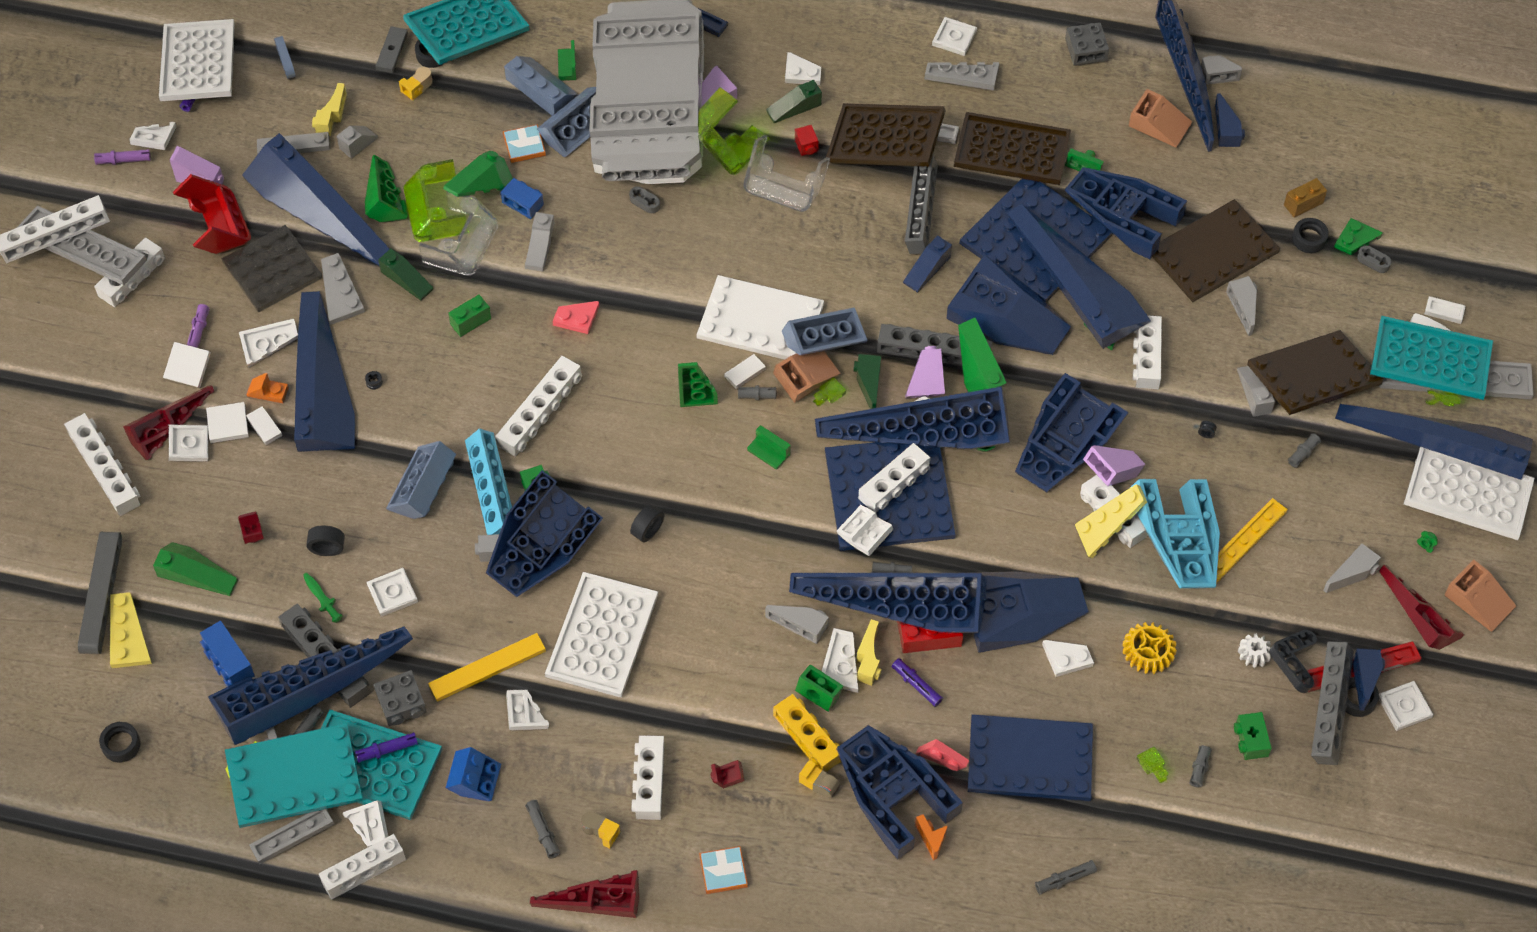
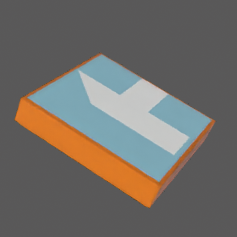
M538 124L503 132L511 163L546 156L541 135L537 130Z
M740 846L699 853L706 894L748 887Z

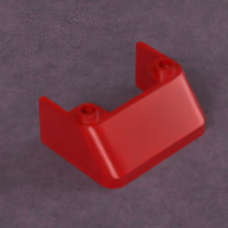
M190 174L173 191L174 195L188 200L191 210L202 213L208 226V230L193 244L195 248L219 254L245 245L251 240V235L235 195L227 186Z

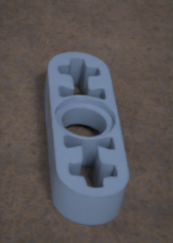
M283 36L274 38L287 79L296 77Z

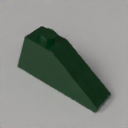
M815 80L806 82L791 90L769 106L766 111L773 123L780 122L821 106L822 92Z
M392 248L378 259L381 273L420 301L434 289L403 256Z
M859 354L858 361H854L853 372H857V382L869 408L874 409L877 405L881 356Z

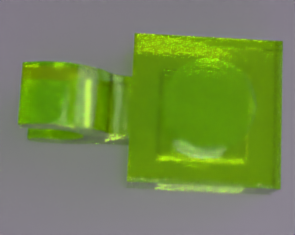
M833 378L822 385L820 390L814 394L816 399L813 402L817 407L827 400L832 404L846 394V389Z
M1433 389L1427 390L1428 394L1434 395L1433 399L1425 400L1429 405L1441 401L1446 406H1454L1461 402L1459 394L1446 391L1439 392Z
M1155 747L1137 755L1136 759L1147 775L1153 772L1159 783L1167 780L1166 776L1169 774L1163 767L1165 766V761Z

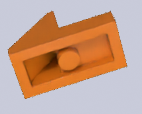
M264 373L252 379L246 395L247 397L283 403L289 387L285 383L270 381L268 373Z
M924 814L916 817L915 826L932 859L935 860L941 850L948 826L934 831L931 821L926 820Z

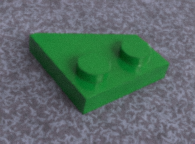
M1350 218L1336 241L1334 248L1352 255L1362 246H1368L1371 241L1380 239L1383 232Z

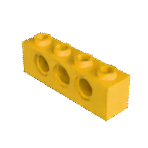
M791 694L773 707V716L810 761L814 762L816 767L827 772L841 762L836 750L840 745L836 742L833 743L828 731L824 727L821 728L814 714H809L805 709L803 701ZM794 716L801 717L800 720H794L792 718ZM806 731H812L813 734H812V735H806L805 732H806ZM824 746L826 747V749L819 750L817 749V747Z

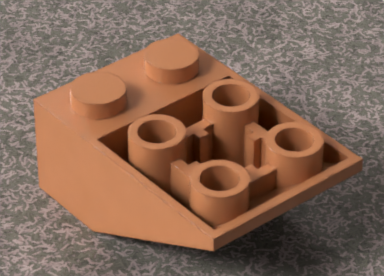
M1146 89L1131 112L1129 127L1176 148L1192 124V121L1164 96L1149 89Z
M825 351L805 355L796 353L775 365L773 372L794 403L841 374Z
M1474 559L1449 584L1445 593L1448 599L1491 632L1516 608L1515 603L1493 575Z

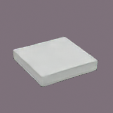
M944 17L932 41V46L965 56L977 32V27Z
M174 342L163 378L200 388L211 352Z
M244 402L206 408L210 443L249 437Z
M169 425V461H208V425Z
M404 568L367 582L381 617L418 602Z
M1415 681L1379 694V701L1396 731L1433 717V713Z

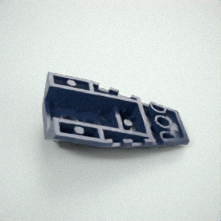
M1064 373L1041 406L1040 413L1036 418L1034 428L1030 433L1015 473L1046 493L1049 492L1085 462L1083 459L1092 446L1103 447L1128 415V412L1113 402L1110 406L1083 390L1081 382Z

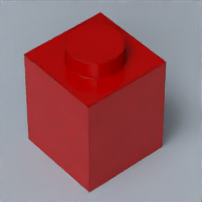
M812 124L796 128L794 140L801 156L818 152L819 141Z

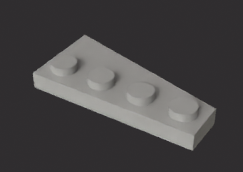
M950 62L927 63L924 79L994 90L999 62H993V65H985V62H977V65H967V62H960L957 65H952Z
M339 253L321 259L330 325L364 313V307Z

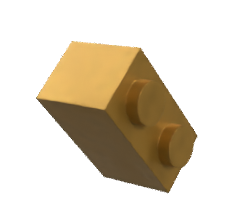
M1315 178L1287 192L1284 206L1295 218L1323 204L1327 189Z

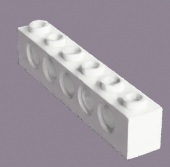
M98 195L1 234L0 253L4 261L9 263L110 222Z
M561 356L495 436L497 446L515 457L519 452H522L530 438L535 437L539 427L547 422L552 411L558 409L561 400L569 395L574 384L580 382L582 378L580 365Z
M84 413L65 423L64 425L69 436L119 516L140 506L138 498L141 496L136 487L132 488L130 486L132 482L128 474L121 472L123 469L118 459H113L114 453L109 445L105 446L104 442L106 440L102 433L96 432L97 426L92 418L88 419Z

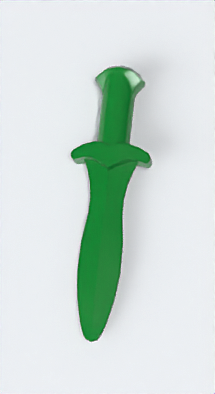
M304 573L303 576L308 588L320 601L321 607L319 611H327L332 617L333 623L340 622L343 615L339 614L333 606L336 599H329L317 581L309 574Z

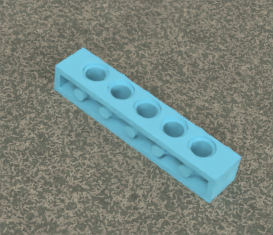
M478 429L465 440L486 532L487 535H495L500 533L505 516L512 508L494 433Z

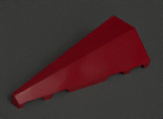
M209 385L123 426L130 443L145 460L150 459L151 455L158 448H161L163 443L169 438V425H183L192 415L193 411L204 403L203 401L214 392L213 386Z
M1383 565L1380 568L1379 572L1430 648L1440 650L1464 636L1461 631H1455L1450 626L1451 622L1448 619L1444 620L1436 609L1414 589L1408 590L1403 584L1404 580L1400 577L1397 578L1387 565Z
M633 870L631 873L621 876L617 874L613 875V878L567 887L566 890L559 892L551 891L547 895L539 897L532 896L530 898L531 907L637 918L639 905L638 871Z

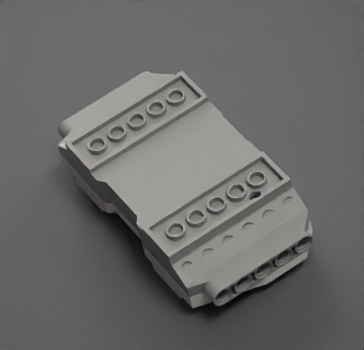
M691 0L614 2L608 5L607 14L598 16L593 20V59L597 79L596 94L591 98L589 132L595 173L602 174V178L606 181L631 180L645 184L685 182L702 167L704 26L702 13L693 5Z

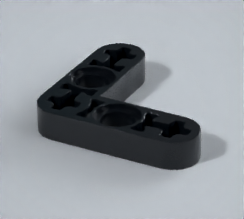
M1307 629L1275 642L1269 650L1273 660L1295 689L1301 693H1307L1314 686L1313 678L1296 657V655L1311 649L1317 641L1316 635ZM1289 642L1294 643L1297 649L1293 648ZM1288 664L1293 665L1295 670H1292Z

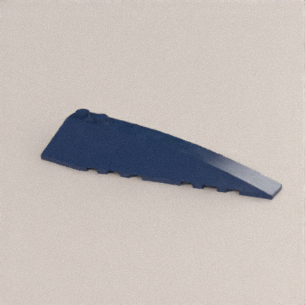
M1158 0L1155 19L1206 148L1210 152L1214 143L1209 96L1201 64L1189 34L1188 23L1184 21L1183 11L1179 9L1176 0Z
M280 133L264 145L243 173L244 179L265 200L276 204L282 210L288 211L292 216L298 217L304 223L326 236L334 238L338 243L346 245L350 250L361 254L372 263L379 266L378 259L389 250L387 245Z
M1022 204L1007 212L1010 220L1102 349L1151 322L1131 292Z
M320 291L301 292L294 441L298 452L355 449V413Z
M1002 387L815 419L817 438L908 445L914 443L921 446L977 449L1010 443L1005 392Z
M1346 404L1339 405L1335 416L1337 420L1520 480L1528 465L1532 450L1533 439L1492 426Z
M791 573L789 592L936 632L979 633L986 601L987 579L982 573Z
M404 626L382 633L375 640L367 638L361 640L362 643L350 647L349 644L341 647L342 650L335 653L330 650L300 660L299 664L295 666L287 664L281 666L282 669L270 673L269 670L261 673L262 676L255 679L252 676L244 678L208 696V699L234 745H237L305 711L345 688L396 653L413 638Z

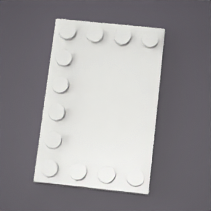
M234 19L164 24L159 87L160 101L232 96Z
M718 275L697 332V339L785 360L796 354V352L787 347L782 329L789 320L821 314L824 300Z
M1420 447L1404 505L1518 540L1534 478L1523 474L1520 480Z
M583 572L546 669L545 677L622 698L655 606L658 592Z

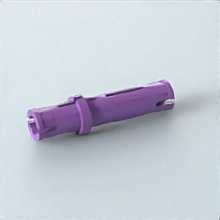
M149 149L123 152L112 150L109 153H94L96 165L107 163L116 165V163L151 160Z
M205 304L198 305L196 316L192 319L188 346L195 348L199 346L202 332L207 325L206 318L210 310Z

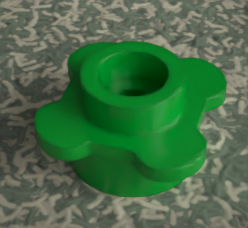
M1423 531L1421 533L1422 536L1417 539V543L1426 549L1428 553H1431L1434 550L1433 547L1438 544V539L1434 533Z

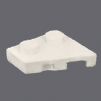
M787 52L785 83L804 84L815 80L816 84L820 85L821 67Z
M169 122L170 126L159 127V124L148 127H136L130 138V144L165 150L176 129V123Z
M1049 640L1042 642L1055 677L1089 668L1094 664L1090 652L1085 645Z
M507 690L509 730L548 729L549 722L543 718L539 707L532 701V697L527 690Z
M374 801L343 812L344 817L350 820L354 830L361 835L362 840L368 847L388 837L381 801Z

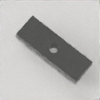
M390 27L375 66L376 70L389 73L394 72L408 35L407 29Z

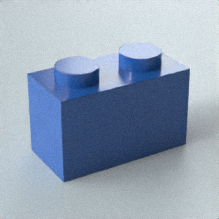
M515 178L501 191L502 203L529 219H532L536 212L544 205L543 194L539 190L532 189L525 182Z

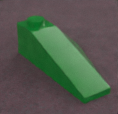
M489 150L474 159L447 182L443 189L456 197L475 195L476 191L488 193L490 189L495 188L501 191L513 178L505 159L496 152Z
M373 155L365 197V214L379 222L406 219L408 217L407 204L405 200H401L399 195L401 190L394 184L395 176L390 164L376 155Z
M976 318L959 324L963 376L967 391L972 392L1007 386V382Z
M697 362L679 363L678 389L680 407L718 404L717 390Z
M174 542L160 549L153 564L157 577L231 596L238 580L235 576L191 547Z

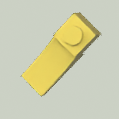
M337 83L330 101L323 109L317 110L316 117H313L312 127L315 128L316 133L328 132L329 136H331L333 123L341 122L347 96L344 83Z
M872 619L857 652V662L861 663L857 674V681L871 686L875 679H879L882 671L879 668L880 660L876 659L874 652V642L879 622Z

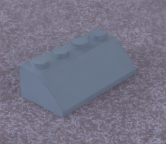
M516 56L504 66L506 80L552 116L579 95L531 57Z
M596 87L586 88L537 128L544 141L563 157L569 155L590 137L591 98L596 94Z
M855 307L789 320L782 329L787 347L799 355L867 342V337Z
M441 441L418 446L386 509L412 519L425 517L430 511L429 507L432 501L438 495L437 491L440 485L446 479L448 470L454 463L453 460L456 453Z

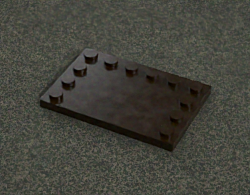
M843 103L826 155L827 163L929 167L946 112L945 107Z
M966 112L954 167L1060 185L1071 129Z
M1234 199L1160 241L1159 249L1152 257L1192 302H1195L1279 253L1280 247Z
M1341 330L1251 358L1247 363L1248 367L1289 415L1382 385L1384 380L1380 376L1370 374L1372 365Z

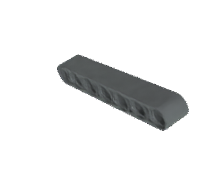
M101 531L99 533L78 640L79 654H101L110 610V594H113L122 546L121 532Z

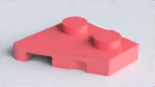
M599 302L559 306L553 319V326L589 334L599 308Z
M937 739L918 747L915 753L954 771L967 767L969 762L967 758Z

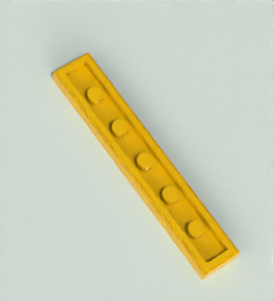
M1272 498L1218 552L1216 584L1287 513V508Z
M535 633L431 681L428 685L436 701L439 702L546 652V649L538 634Z

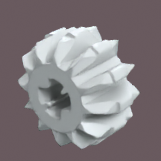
M1257 633L1253 637L1248 634L1245 639L1240 641L1238 653L1241 654L1240 660H1246V666L1251 663L1254 668L1257 667V664L1263 667L1265 662L1270 661L1269 650L1271 643L1270 641H1264L1265 636L1258 638Z

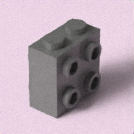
M1101 23L1067 27L1065 40L1073 66L1108 60L1109 47Z
M412 670L373 684L388 726L399 725L407 719L418 718L427 712Z

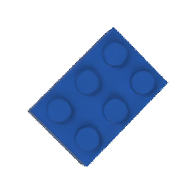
M221 620L200 632L202 638L200 644L204 649V653L209 661L212 660L218 675H222L226 687L244 678L255 677L251 664Z

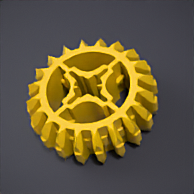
M1144 622L1143 626L1137 624L1135 629L1131 628L1129 633L1125 635V640L1122 644L1123 655H1126V661H1131V667L1137 666V671L1144 669L1145 674H1147L1151 670L1155 674L1157 670L1162 672L1164 667H1170V664L1174 661V656L1177 652L1176 641H1173V635H1168V629L1162 630V625L1155 627L1154 622H1152L1151 626H1148ZM1140 640L1139 648L1135 649L1134 643ZM1164 647L1165 653L1160 657V648Z

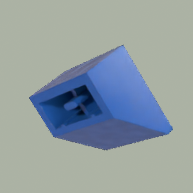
M472 747L458 750L454 755L446 789L462 797L492 801L501 763Z

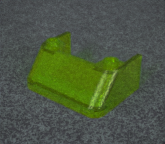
M720 87L699 110L698 139L729 174L735 175L770 138L751 125L741 137L736 133H731L723 140L714 127L733 108L738 100Z
M453 159L422 165L403 186L413 237L418 242L468 233L465 213L447 217L446 211L442 207L430 208L425 185L449 181L455 177Z

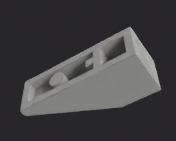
M1247 276L1230 281L1226 293L1248 336H1250L1255 326L1257 286Z
M1248 366L1237 368L1252 416L1271 414L1275 402L1273 395Z
M1361 544L1329 578L1323 591L1328 593L1365 580L1370 574L1374 575L1380 568L1378 564L1381 557L1364 544Z
M767 605L765 608L766 618L815 644L818 643L829 624V617L821 610Z

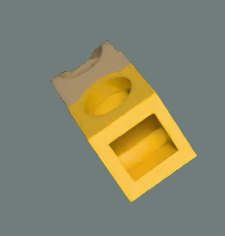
M420 67L408 80L405 78L399 81L400 92L411 100L416 99L432 84L431 70L427 67Z

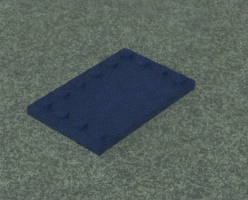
M972 714L967 792L1091 801L1093 723Z

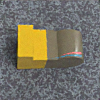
M810 760L799 773V783L826 798H831L840 785V782L835 777L826 774L825 771L816 767V764Z
M592 811L584 813L581 818L583 831L586 834H594L600 837L603 846L610 849L620 834V825Z

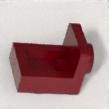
M256 511L238 516L245 544L255 543L264 539Z
M739 760L722 766H718L715 763L711 765V779L723 789L745 781L742 762Z

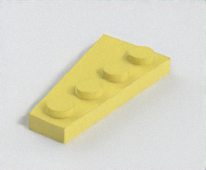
M1136 484L1075 524L1088 557L1094 558L1101 546L1104 547L1109 542L1108 539L1115 532L1118 533L1123 528L1122 525L1128 519L1130 520L1147 503L1139 485Z
M131 593L110 594L111 668L152 664Z

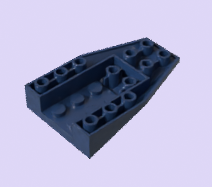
M985 254L947 307L946 319L959 325L976 318L985 338L995 344L1050 355L1054 354L1071 329V326L1031 288Z
M541 470L505 516L486 570V574L516 598L567 565L603 519L602 516L589 506L584 508L555 485L557 481L543 470Z
M1017 571L979 572L987 579L986 601L979 633H974L973 636L978 653L1037 642L1085 616L1089 611L1079 578Z

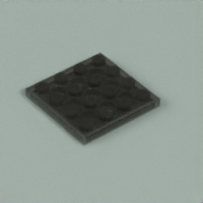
M286 225L221 258L225 267L258 313L323 278L321 272Z

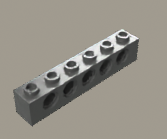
M934 153L929 167L914 166L905 243L909 254H922L929 245L938 169Z
M881 324L877 344L878 353L918 359L921 351L925 350V347L937 345L936 349H941L942 363L962 366L959 336L932 332L930 330H918L911 327H899L893 324ZM987 341V343H988V345H989V347H990V349H991V347H992V341Z
M298 603L278 616L281 627L307 658L330 650L333 653L341 651L340 648L336 649L333 646L334 642L328 634L325 636L321 632L323 629L320 624L310 619L309 611L305 607L302 609ZM306 625L304 628L299 629L300 626ZM312 639H318L315 642H310ZM362 676L337 693L351 708L370 694L368 690L369 683Z
M1327 642L1311 756L1318 764L1338 765L1354 655L1353 649L1347 642Z

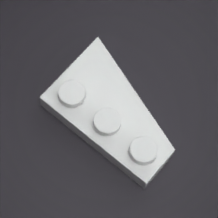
M294 319L239 332L248 368L298 339Z
M834 628L822 672L842 684L844 690L858 693L853 632Z

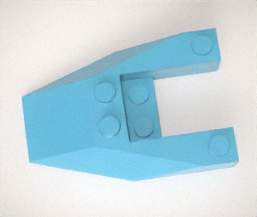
M1139 479L1131 487L1136 484L1139 485L1147 500V503L1136 514L1178 587L1215 588L1220 531L1207 480L1190 479L1179 489L1185 515H1164L1156 479Z

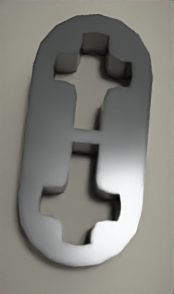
M637 186L629 191L631 203L647 213L659 211L660 200L657 196Z
M1362 246L1359 249L1357 255L1359 262L1379 273H1385L1389 270L1391 265L1390 257L1370 246Z

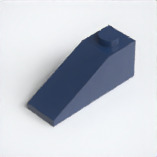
M1217 93L1215 115L1218 147H1240L1241 140L1245 138V129H1242L1241 121L1221 93Z
M937 235L925 248L903 283L918 293L951 258L952 244Z
M1356 649L1353 656L1352 666L1359 708L1363 711L1371 697L1381 671L1385 668V660L1381 656V650Z

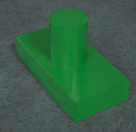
M1071 148L1068 152L1065 166L1080 171L1083 167L1102 171L1104 161L1095 158V152L1092 150L1082 153Z

